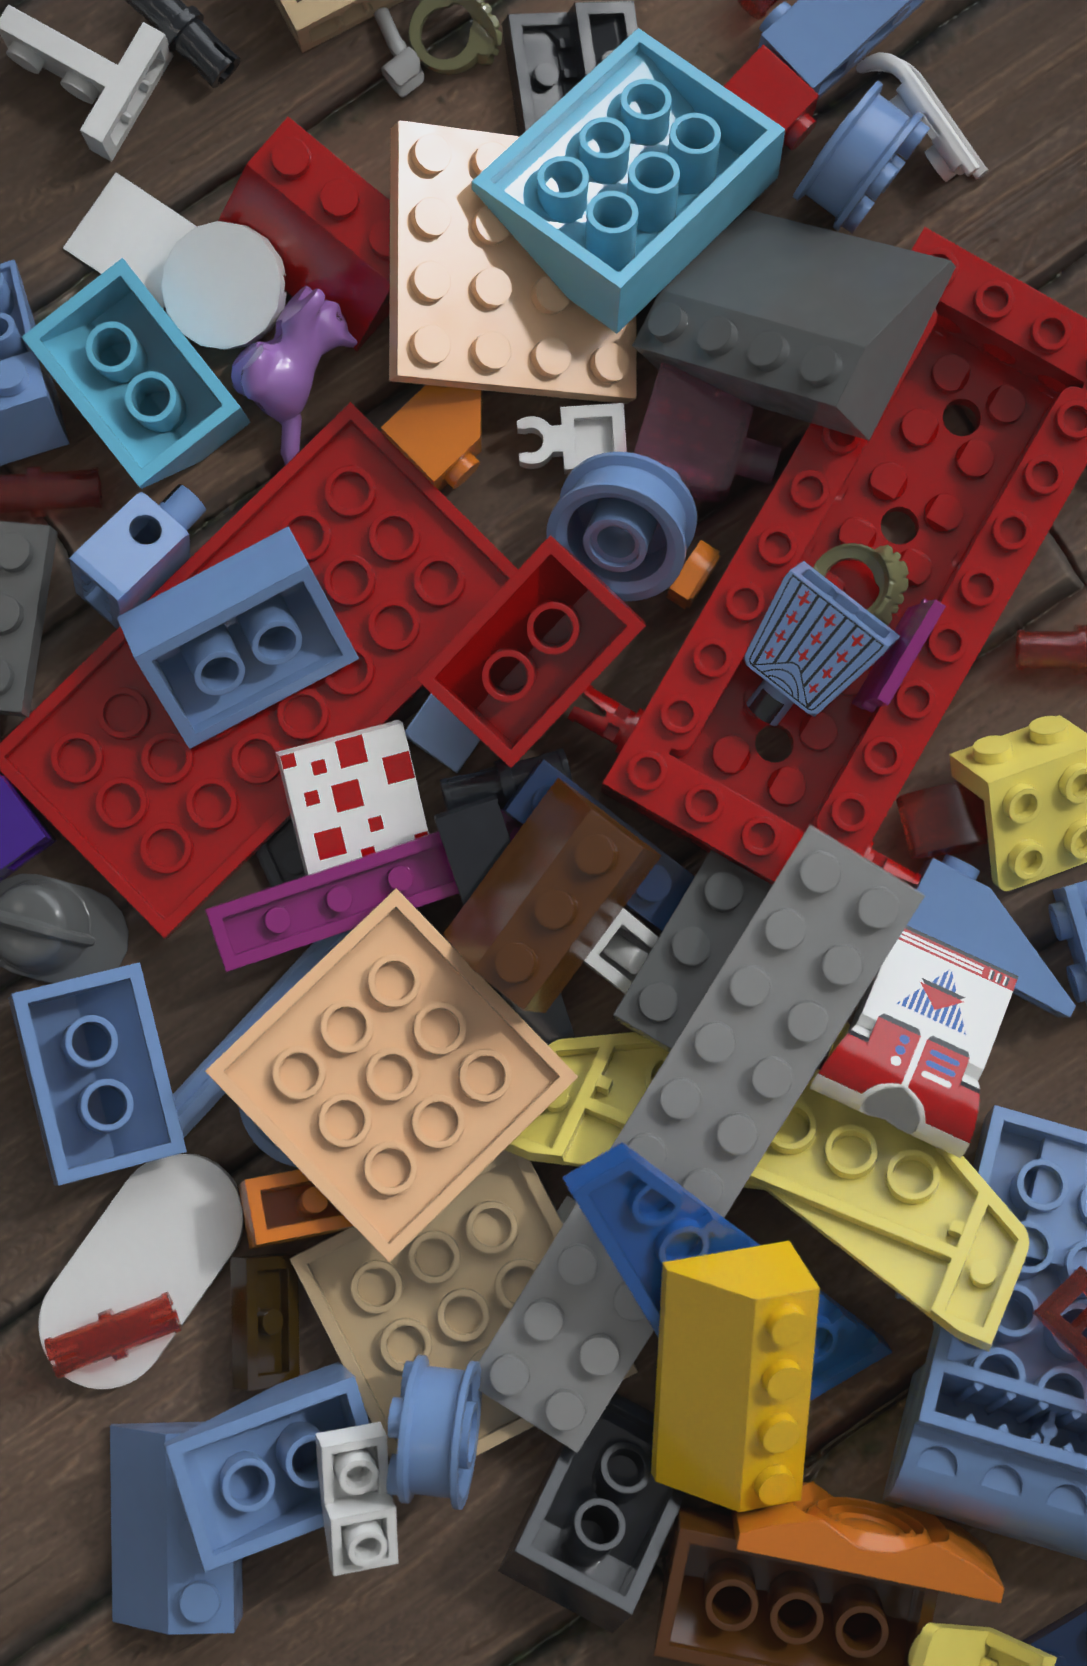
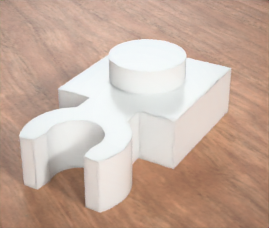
M624 403L560 407L561 425L551 426L544 419L534 416L524 417L517 421L518 434L535 433L543 441V445L538 451L519 453V464L524 468H540L546 465L552 457L563 456L564 474H569L578 464L592 456L607 452H627Z

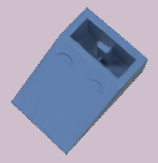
M15 260L0 264V466L69 444L52 376L22 338L24 334L36 325Z

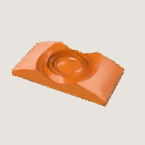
M814 1481L803 1482L800 1501L744 1512H737L731 1509L736 1548L738 1550L1001 1603L1004 1586L987 1547L961 1526L946 1518L906 1506L893 1508L864 1499L833 1497Z

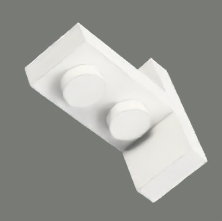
M9 4L0 17V35L8 48L6 54L9 58L30 72L39 74L43 67L63 78L60 82L62 87L84 102L93 104L95 99L98 98L80 131L91 151L112 162L173 58V53L168 49L169 43L166 35L143 22L117 65Z

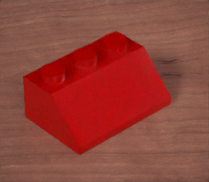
M287 117L246 164L218 221L248 226L270 241L282 258L286 274L283 275L285 281L284 292H287L291 298L304 286H308L312 290L317 288L322 290L325 294V300L338 303L341 313L347 322L348 332L357 340V344L352 347L357 352L390 314V200L295 121Z
M550 535L424 669L416 680L512 768L646 626V623L599 577Z

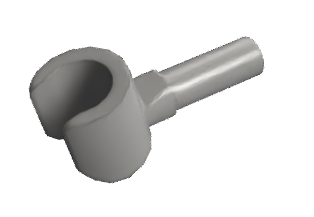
M382 7L375 11L374 17L394 58L381 67V71L394 91L400 97H405L423 83L424 73L421 69L417 53L411 47L406 46L388 8Z

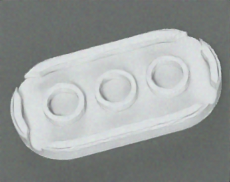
M177 1154L147 1162L128 1178L54 1281L40 1309L39 1336L43 1350L51 1364L65 1378L87 1388H117L141 1377L159 1359L231 1258L242 1238L244 1216L239 1190L236 1182L224 1168L204 1156Z

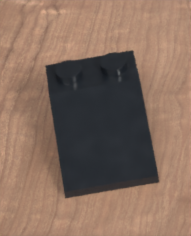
M615 1393L578 1453L562 1443L498 1569V1572L611 1633L617 1630L633 1614L686 1495L683 1491L655 1482L651 1474L654 1413Z

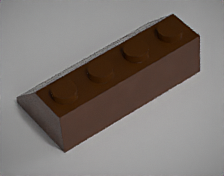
M681 1505L675 1517L665 1566L654 1656L702 1666H909L910 1648L924 1626L932 1623L939 1591L738 1550L736 1548L732 1515Z

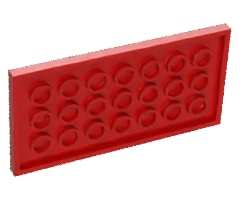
M351 402L148 600L289 526L358 655V660L189 749L134 659L120 626L29 717L25 718L0 743L1 773L165 939H168L291 818L275 752L388 723L424 688L416 678L518 570Z

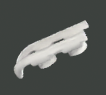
M883 52L872 54L857 64L856 71L859 73L883 71L893 74L900 80L902 84L896 89L898 94L889 101L909 117H912L917 112L924 115L921 121L930 127L927 134L933 143L925 151V155L944 181L947 182L956 174L963 175L964 173L967 177L972 174L977 180L989 171L916 68L895 55Z

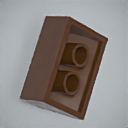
M557 778L443 935L473 971L522 1010L546 1013L662 855L565 781Z

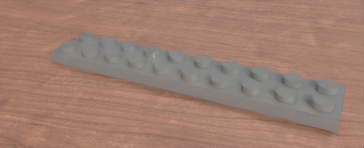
M810 824L611 1148L623 1142L724 1218L924 899L925 894ZM578 1203L574 1206L479 1360L481 1365V1382L478 1389L577 1453L654 1331Z

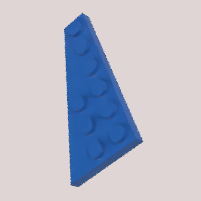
M623 1142L563 1177L571 1194L658 1338L663 1262L761 1246ZM821 1290L819 1291L810 1401L893 1352L883 1336Z

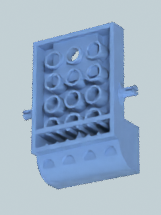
M994 1105L984 1118L973 1168L1025 1227L1029 1237L1028 1253L989 1352L957 1339L933 1320L934 1329L926 1363L912 1375L882 1500L1087 1560V1131ZM897 1292L895 1293V1298H897V1299L901 1298V1299L906 1300V1299H905L903 1296H901L899 1293H897Z

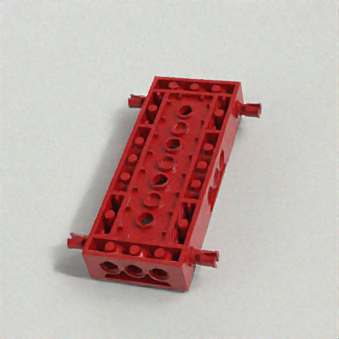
M926 227L922 230L911 251L951 260L956 268L870 440L868 441L811 423L646 709L640 708L636 713L594 689V686L590 684L582 693V697L605 716L602 717L576 706L573 707L568 716V720L577 722L618 746L615 752L619 756L603 781L600 792L709 854L710 850H713L771 885L774 884L810 824L912 887L919 884L922 877L920 873L909 870L873 849L874 841L872 840L1087 465V318ZM957 404L970 408L977 420L975 432L967 436H957L948 431L943 422V413L946 408ZM896 511L907 514L915 525L913 540L906 544H894L888 541L881 531V520L886 514ZM842 544H862L874 550L880 546H891L893 553L898 552L901 555L899 561H905L909 574L906 576L908 579L907 590L902 593L904 601L898 605L897 613L892 614V621L887 626L894 631L907 608L920 604L924 598L928 601L937 600L946 607L889 705L877 707L871 713L852 704L876 663L874 662L815 717L794 703L777 726L770 725L759 719L751 712L746 702L764 679L750 669L743 659L789 570L803 561L813 568L824 553ZM844 560L835 564L825 576V578L866 610L873 605L880 592L870 568L856 560ZM769 727L783 730L791 741L789 756L780 762L764 760L758 754L755 746L756 737L760 731Z

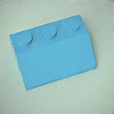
M123 258L22 336L26 344L141 489L201 462L251 423L240 405Z

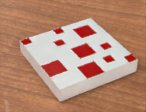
M396 720L275 752L305 875L429 834L403 722Z

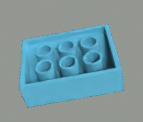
M638 28L473 179L472 190L568 299L617 334L778 178L785 128Z

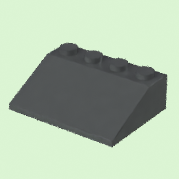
M745 209L659 292L632 346L668 380L869 441L956 266L951 260Z

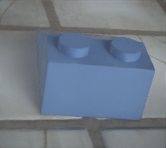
M340 1362L279 1383L163 1443L204 1572L324 1527L315 1433L369 1424L356 1378Z

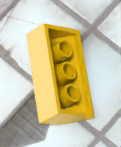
M790 1241L663 1262L651 1474L655 1482L737 1512L801 1500L820 1288Z

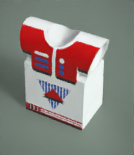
M906 926L862 996L847 1035L824 1063L813 1080L810 1089L864 1114L885 1119L899 1130L961 1158L971 1142L977 1121L980 1102L978 1080L986 1065L1019 976L910 926Z

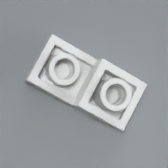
M381 1422L315 1433L324 1528L333 1576L398 1564L396 1506L391 1495L387 1494V1435Z

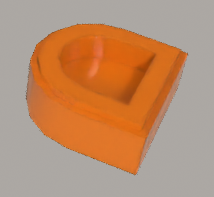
M700 540L685 562L679 576L670 586L666 598L683 609H686V607L690 608L720 560V551Z

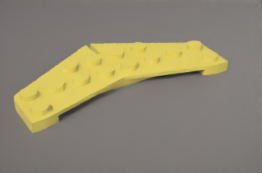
M848 1022L845 1023L835 1039L827 1059L847 1035L850 1027ZM636 1032L565 1038L549 1044L548 1046L578 1078L504 1150L530 1161L581 1167L608 1151L669 1054L667 1050ZM817 1069L747 1180L744 1188L766 1190L954 1337L989 1352L1028 1253L1029 1237L1025 1227L964 1156L959 1158L899 1130L885 1119L869 1116L810 1089L813 1080L820 1071Z

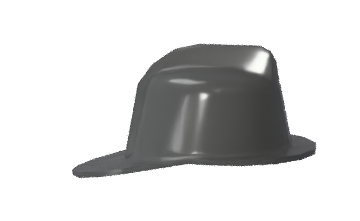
M21 873L0 882L1 967L12 973L52 984L120 967L128 951L129 930L122 911L109 897L91 888L37 874Z

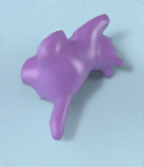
M308 286L300 289L280 313L276 321L274 339L267 342L257 341L254 344L248 345L236 357L231 371V379L236 392L253 400L265 414L281 423V455L285 465L300 452L301 412L308 401L314 373L321 356L338 346L354 347L357 344V340L348 332L347 322L341 313L339 304L334 301L325 300V294L322 290L318 288L312 290Z

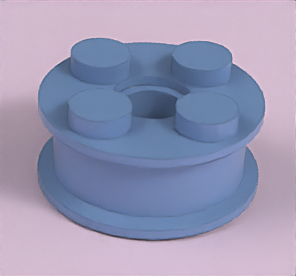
M880 81L875 82L853 111L847 115L836 129L792 196L798 201L807 195L836 217L833 228L837 231L841 227L851 234L855 231L875 204L874 201L877 200L881 193L885 192L906 162L897 154L907 160L930 130V127L921 121L924 117L922 113L917 112L912 117H909L880 95L883 87Z
M607 452L587 458L569 473L561 489L560 499L549 517L546 535L547 538L550 535L555 538L623 601H638L651 598L665 591L679 576L684 565L686 550L693 540L697 527L696 505L690 491L674 469L640 454Z
M417 1355L414 1361L405 1362L401 1381V1397L392 1398L388 1416V1437L398 1439L397 1454H392L389 1462L387 1494L397 1495L400 1503L409 1504L414 1494L450 1498L451 1506L455 1510H462L465 1506L474 1471L481 1418L482 1392L478 1390L481 1382V1365L479 1361H470L466 1370L430 1366L426 1355Z

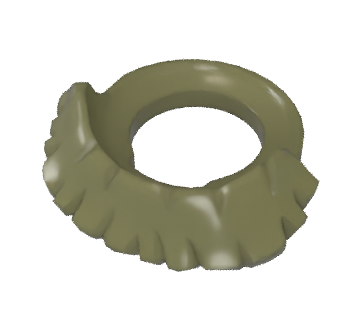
M419 0V5L415 8L409 22L408 36L410 46L417 53L420 63L433 72L442 75H455L466 72L477 63L492 65L494 56H497L499 53L497 46H501L502 32L498 30L500 25L496 15L491 14V6L485 3V0ZM460 5L470 13L473 19L466 47L459 55L450 59H438L431 56L426 51L422 42V28L425 21L437 10Z
M842 544L824 553L813 567L825 577L831 567L844 560H856L868 566L874 575L880 592L876 601L867 610L886 625L891 623L892 614H896L899 609L898 605L903 603L904 596L902 593L908 587V579L906 578L909 574L908 567L905 561H899L901 555L898 552L893 553V549L889 545L880 546L874 550L862 544Z

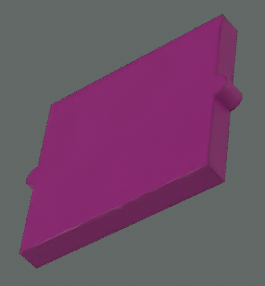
M924 598L920 604L907 608L894 630L901 637L876 661L852 704L871 713L877 707L889 705L944 611L945 605L937 600L928 601Z

